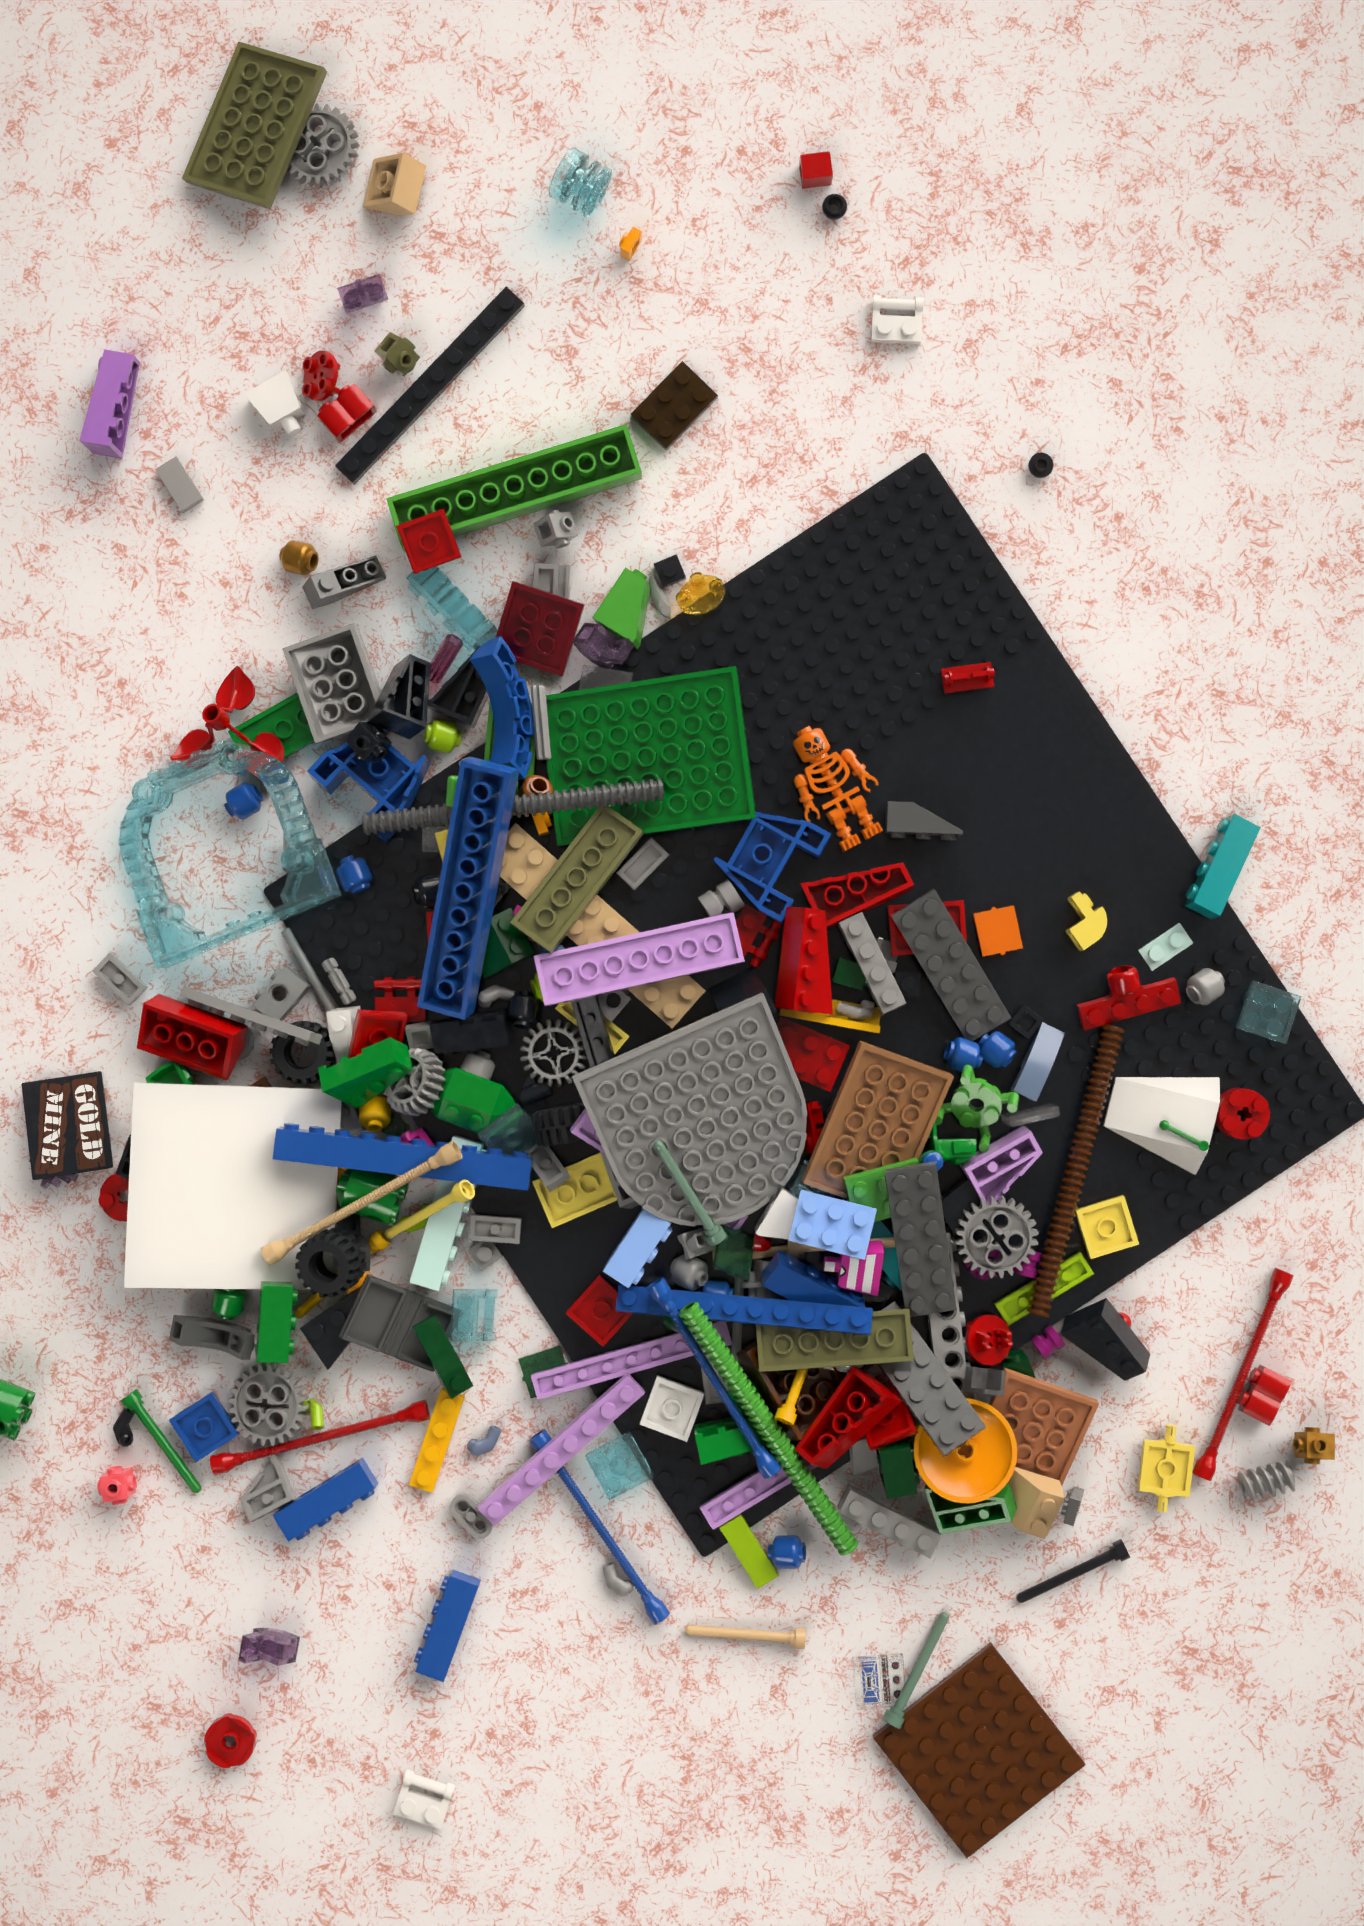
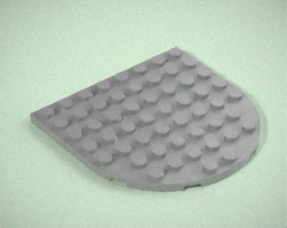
M763 993L572 1076L611 1169L622 1188L643 1209L672 1223L686 1226L702 1225L653 1147L655 1141L660 1140L663 1142L708 1216L717 1225L744 1218L767 1204L771 1200L770 1198L782 1186L784 1187L791 1178L804 1150L807 1137V1108L804 1094Z

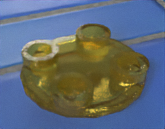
M695 572L689 577V581L681 588L680 592L677 593L676 600L681 610L687 614H705L715 609L722 602L725 595V586L722 580L715 576Z

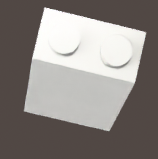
M781 1187L774 1194L755 1225V1233L764 1237L789 1239L799 1196Z

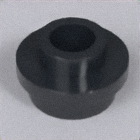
M839 194L828 195L822 204L824 215L832 220L842 218L847 210L845 198ZM835 204L839 209L833 211L830 209V206Z
M1046 453L1034 454L1028 463L1030 473L1036 478L1047 477L1052 472L1054 466L1052 458ZM1043 461L1045 468H1039L1037 462Z

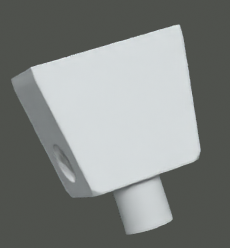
M286 370L244 393L274 431L283 427L289 437L301 431V427L296 419L301 417L304 411L293 381Z

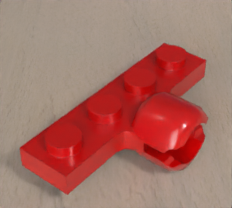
M1123 965L1111 969L1107 974L1110 987L1109 995L1077 1004L1081 1026L1085 1031L1180 1004L1181 1000L1177 980L1174 977L1148 985H1141L1138 970L1131 965Z

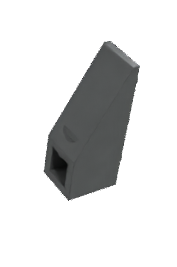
M375 555L311 575L302 588L313 610L337 602L386 579V576Z
M888 801L886 803L885 834H891V838L905 839L906 834L916 835V839L922 840L931 839V835L941 836V840H956V836L963 834V830L914 802Z

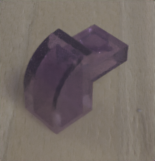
M584 623L572 641L575 647L588 660L606 669H611L614 664L622 665L634 647L630 639L612 637L601 624Z
M253 1628V1633L242 1635L238 1661L246 1664L265 1660L277 1666L296 1662L300 1637L284 1630Z

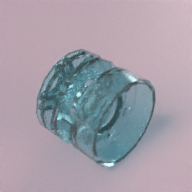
M572 147L565 154L553 175L549 187V195L563 204H566L572 198L571 208L574 211L580 209L581 215L589 217L606 194L612 176V169L607 166L601 168V163L598 161H594L588 167L589 156L579 149Z

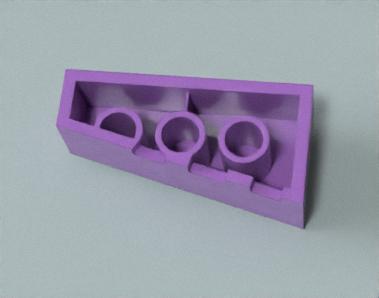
M104 349L103 356L99 359L98 374L79 440L93 454L123 458L140 361L134 354Z

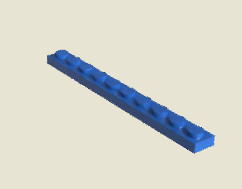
M618 1285L615 1309L617 1312L670 1317L662 1306L652 1299L646 1289L647 1287L630 1286L627 1288L624 1285ZM671 1290L672 1299L679 1313L687 1304L698 1302L699 1308L704 1310L703 1315H707L708 1320L871 1335L873 1308Z

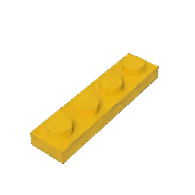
M443 1388L440 1389L409 1482L410 1486L433 1493L465 1395L459 1394L451 1399Z

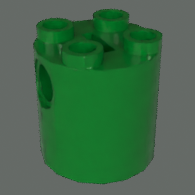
M347 1169L342 1173L336 1188L340 1209L400 1176L389 1173ZM408 1183L356 1211L354 1214L386 1225L390 1223L395 1225L400 1212L398 1202L399 1200L404 1201L408 1191Z
M0 1379V1436L15 1441L21 1429L20 1425L22 1423L26 1424L32 1414V1409L29 1407L36 1393Z

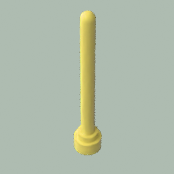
M468 1180L458 1182L453 1186L451 1193L385 1230V1238L391 1239L454 1202L465 1203L472 1199L475 1195L473 1185Z

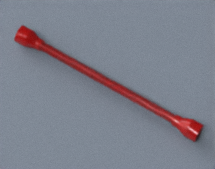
M1274 1268L1270 1278L1268 1303H1266L1263 1309V1314L1257 1324V1329H1255L1251 1344H1249L1245 1354V1359H1243L1244 1362H1242L1240 1371H1238L1239 1374H1237L1238 1377H1236L1234 1386H1232L1231 1395L1228 1396V1401H1226L1225 1410L1221 1413L1222 1416H1220L1219 1425L1215 1428L1214 1437H1212L1211 1443H1209L1210 1446L1206 1447L1204 1454L1196 1461L1192 1471L1193 1474L1208 1481L1212 1480L1215 1473L1218 1448L1234 1412V1407H1236L1240 1397V1392H1242L1246 1382V1377H1248L1251 1370V1365H1253V1359H1255L1257 1350H1259V1344H1261L1263 1335H1265L1266 1326L1269 1325L1270 1317H1272L1271 1314H1273L1274 1308H1276V1302L1280 1301L1282 1294L1290 1287L1294 1275L1278 1268Z
M421 1400L410 1404L405 1409L398 1410L396 1414H388L387 1416L384 1415L369 1419L368 1421L365 1420V1422L362 1421V1423L359 1422L335 1428L334 1430L319 1432L315 1435L312 1434V1436L309 1435V1437H300L281 1444L278 1443L274 1446H266L244 1453L238 1452L233 1454L223 1452L211 1455V1470L214 1475L229 1472L244 1462L253 1461L257 1458L260 1459L263 1456L287 1452L288 1450L291 1451V1449L306 1447L307 1445L310 1446V1444L313 1445L316 1442L337 1439L341 1436L344 1437V1435L347 1436L359 1433L360 1431L363 1432L372 1428L390 1425L391 1423L394 1424L397 1421L400 1423L407 1421L418 1423L429 1420V1407L426 1400Z

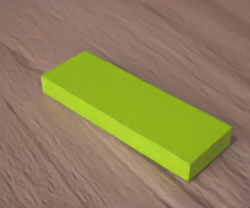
M741 1513L719 1526L757 1589L779 1576Z

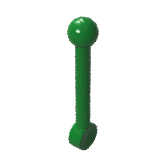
M1162 1120L1159 1123L1160 1129L1169 1130L1198 1145L1200 1150L1206 1151L1209 1148L1207 1141H1199L1170 1126L1168 1121Z

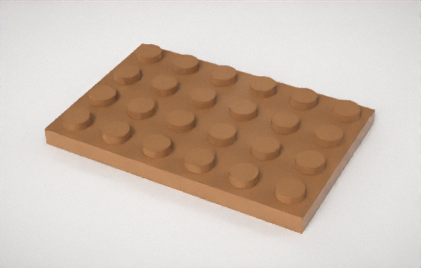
M859 1041L801 1180L802 1183L848 1199L843 1177L912 1158L919 1160L954 1076L948 1072Z

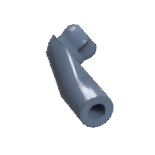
M491 1425L484 1439H471L467 1443L468 1451L474 1456H480L492 1451L502 1429Z

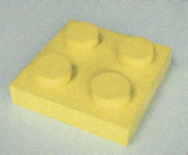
M1123 1195L1074 1210L1090 1259L1139 1245Z

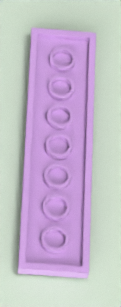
M734 912L558 950L552 954L545 953L534 956L545 1007L745 962Z

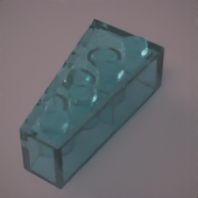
M437 566L414 574L412 571L406 577L410 583L407 588L417 598L422 596L427 601L425 607L434 616L439 614L444 619L442 624L451 634L455 631L462 638L459 642L468 652L472 649L475 651L479 646L496 637L497 629L489 619L486 620V617L474 604L471 605L464 593L458 587L453 586L450 579Z

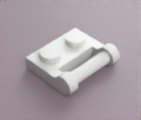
M873 295L871 342L921 344L923 297H915V300L888 299L881 298L879 295ZM880 309L914 310V316L880 315Z
M407 1769L393 1814L441 1829L455 1784L448 1782L446 1785L415 1775L414 1771ZM410 1784L444 1795L443 1799L409 1789Z

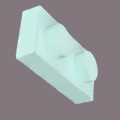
M1178 923L1138 951L1153 971L1192 945L1193 942L1182 925Z

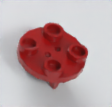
M318 351L311 357H306L302 365L304 370L303 395L314 401H324L329 396L338 394L340 389L335 387L340 364L337 363L334 355L328 351Z
M984 1314L977 1317L974 1321H970L966 1326L965 1343L969 1358L981 1365L993 1366L1002 1362L1013 1346L1011 1342L1012 1333L1008 1325L996 1315Z

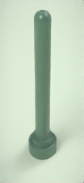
M660 1140L655 1141L653 1144L655 1151L703 1225L704 1238L708 1245L715 1246L721 1243L727 1236L720 1225L712 1222L663 1142Z
M946 1612L940 1613L895 1705L891 1706L890 1709H886L882 1717L884 1721L898 1729L901 1728L905 1720L903 1718L905 1714L903 1710L949 1620V1615Z

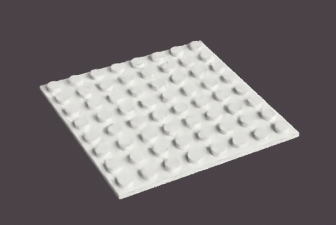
M134 1083L124 1288L260 1289L261 1281L292 1282L296 1290H311L309 1287L304 1288L302 1285L304 1283L303 1279H298L297 1276L300 1271L295 1269V1263L299 1261L296 1259V1255L301 1251L299 1248L306 1240L296 1245L282 1260L273 1265H269L264 1260L261 1248L272 1241H280L287 1237L295 1236V1234L300 1233L311 1225L336 1213L338 1167L274 1160L275 1134L278 1127H284V1123L299 1124V1129L309 1130V1126L324 1127V1132L335 1133V1129H340L341 1101L323 1093L322 1089ZM335 1224L326 1229L330 1230L331 1228H335ZM324 1251L323 1262L326 1268L332 1272L333 1255Z

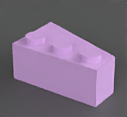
M1023 1125L990 1144L987 1152L979 1150L975 1156L969 1158L968 1162L959 1165L966 1178L971 1181L978 1196L983 1198L986 1203H989L990 1195H993L997 1201L1043 1152L1032 1132Z

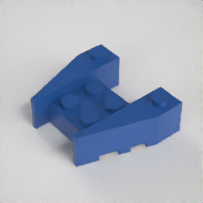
M345 742L334 750L330 749L325 752L307 772L330 795L347 777H350L378 802L368 813V815H371L372 812L379 814L380 811L387 813L388 810L395 812L396 809L403 811L404 808L409 810L430 764L425 755H422L413 764L392 745L387 749L388 752L382 760L378 762H363L354 755L355 751ZM386 831V834L378 832L376 836L386 843L394 833H390V831Z
M756 812V819H749L751 822L729 862L726 863L717 857L714 858V862L759 912L783 924L786 907H792L794 900L773 889L796 847L819 859L831 838V833L809 821Z

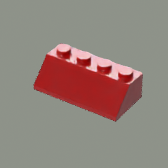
M158 994L143 1003L137 1049L220 1079L228 1080L245 1047L248 1025Z

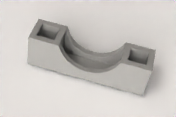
M860 912L839 922L838 927L865 977L881 1016L905 1006L906 1001L863 913Z
M850 1484L847 1485L837 1505L840 1514L928 1558H931L941 1538L938 1528L916 1517H909L894 1511L877 1501L870 1494Z

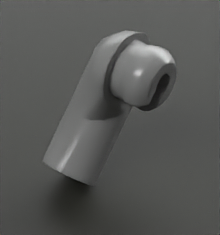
M862 1000L861 1007L839 1002L836 1014L852 1019L870 1017L874 1013L872 1011L874 1002Z

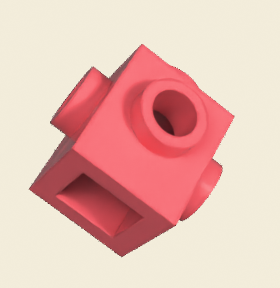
M122 1466L110 1467L106 1473L99 1477L100 1480L97 1483L98 1494L102 1496L103 1503L112 1501V1505L126 1503L127 1499L136 1492L137 1481L135 1475H133L132 1467L123 1469Z

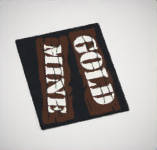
M101 1071L21 1084L33 1180L113 1168Z

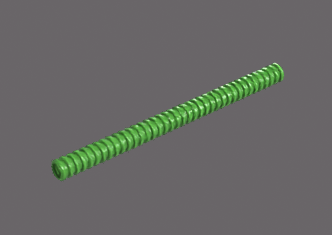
M691 1302L680 1310L679 1316L684 1318L683 1322L685 1325H688V1330L693 1331L692 1335L694 1338H697V1343L702 1344L701 1349L706 1351L705 1355L710 1357L709 1361L714 1364L715 1370H719L718 1374L720 1377H723V1382L728 1383L727 1388L731 1390L733 1396H736L735 1400L741 1402L740 1407L745 1409L744 1413L749 1415L748 1419L750 1422H753L754 1428H758V1434L762 1435L761 1438L763 1441H766V1446L770 1447V1452L774 1454L776 1460H779L778 1463L783 1467V1471L787 1473V1477L792 1479L791 1483L793 1486H796L795 1489L797 1492H800V1496L804 1499L805 1504L808 1505L809 1510L813 1511V1516L817 1518V1522L821 1524L825 1534L830 1537L829 1540L834 1543V1547L838 1549V1553L841 1556L852 1553L858 1546L857 1539L854 1538L845 1521L841 1519L842 1517L837 1513V1509L833 1507V1503L828 1501L829 1497L824 1494L825 1491L820 1488V1484L816 1482V1478L812 1475L811 1470L807 1469L808 1466L806 1463H803V1458L794 1450L795 1446L790 1443L786 1433L781 1431L782 1427L780 1424H777L778 1421L773 1418L772 1412H768V1406L764 1405L765 1402L763 1399H760V1394L756 1392V1388L751 1386L752 1382L747 1379L748 1376L742 1373L743 1369L738 1367L739 1363L737 1360H734V1355L729 1354L730 1349L725 1347L726 1343L721 1341L719 1334H716L717 1330L712 1328V1322L707 1321L708 1316L703 1315L704 1310L699 1308L698 1302Z

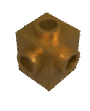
M1304 1427V1432H1294L1292 1446L1295 1451V1458H1304L1306 1464H1320V1460H1335V1434L1320 1433V1428Z

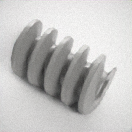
M1287 1460L1285 1464L1282 1461H1277L1276 1466L1269 1463L1266 1465V1470L1262 1466H1258L1256 1472L1250 1468L1246 1474L1243 1471L1237 1473L1242 1495L1245 1499L1246 1496H1249L1253 1502H1256L1257 1493L1260 1494L1263 1500L1266 1499V1491H1269L1275 1497L1276 1488L1282 1494H1285V1486L1287 1485L1292 1492L1295 1491L1294 1474Z

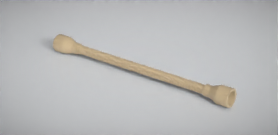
M454 1141L443 1145L434 1156L430 1157L422 1165L420 1164L416 1168L411 1169V1171L402 1174L397 1179L395 1178L391 1182L386 1183V1185L311 1225L300 1233L295 1234V1236L287 1237L280 1241H272L261 1248L264 1260L269 1265L277 1263L290 1250L294 1249L296 1245L345 1219V1217L356 1213V1211L370 1205V1203L381 1199V1197L395 1191V1189L406 1185V1183L420 1177V1175L431 1171V1169L452 1165L461 1160L462 1153L458 1145Z

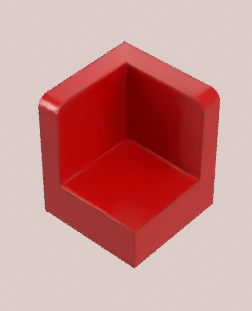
M830 152L800 155L799 170L802 189L832 184L833 171Z

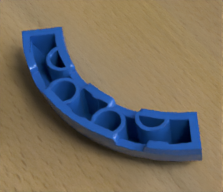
M499 636L480 646L470 658V662L476 668L485 685L493 711L494 745L490 762L520 769L518 780H523L526 778L532 758V752H529L530 737L534 735L532 705L525 679L519 677L514 665L517 660L509 646Z

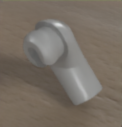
M492 985L479 993L478 1004L482 1008H489L491 1003L497 999L509 1001L510 997L515 995V991L499 985Z
M613 1562L602 1566L606 1584L610 1590L619 1596H627L628 1593L633 1591L634 1586L630 1580L623 1581L617 1577Z

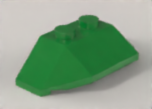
M456 1067L445 1071L442 1076L446 1081L441 1086L444 1090L438 1094L440 1100H435L434 1108H429L436 1118L483 1136L512 1133L515 1131L522 1109L515 1103L513 1097L503 1085Z

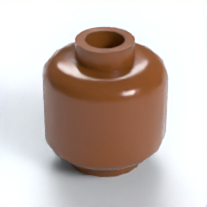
M531 775L522 782L517 795L519 797H522L523 794L530 796L531 793L538 795L539 792L546 794V791L553 793V787L545 777Z

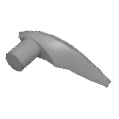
M653 574L649 576L653 603L662 616L671 619L669 600L665 592L658 585Z

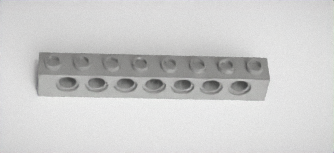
M946 1230L957 1310H952L946 1315L940 1313L927 1314L931 1351L952 1379H960V1386L958 1388L965 1398L974 1399V1393L964 1392L966 1366H970V1362L965 1361V1352H968L965 1343L966 1337L962 1335V1327H965L966 1323L964 1312L959 1310V1302H962L963 1298L961 1287L956 1285V1277L960 1276L958 1261L954 1262L953 1252L957 1251L955 1236H951L950 1232ZM953 1328L954 1336L949 1340L943 1339V1330ZM950 1353L957 1354V1361L952 1365L946 1364L945 1357Z

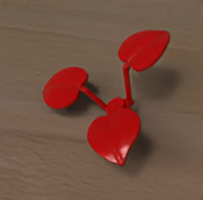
M236 666L222 682L216 694V704L206 706L202 712V718L206 722L205 727L208 729V732L201 729L189 732L181 740L178 748L170 757L176 764L188 769H199L210 764L216 755V749L212 745L215 742L213 729L221 731L227 728L251 746L246 751L244 760L247 767L252 771L258 773L267 772L282 763L284 747L280 739L274 734L262 732L252 742L230 724V717L227 713H232L234 708L237 710L245 709L255 697L253 682L239 666Z

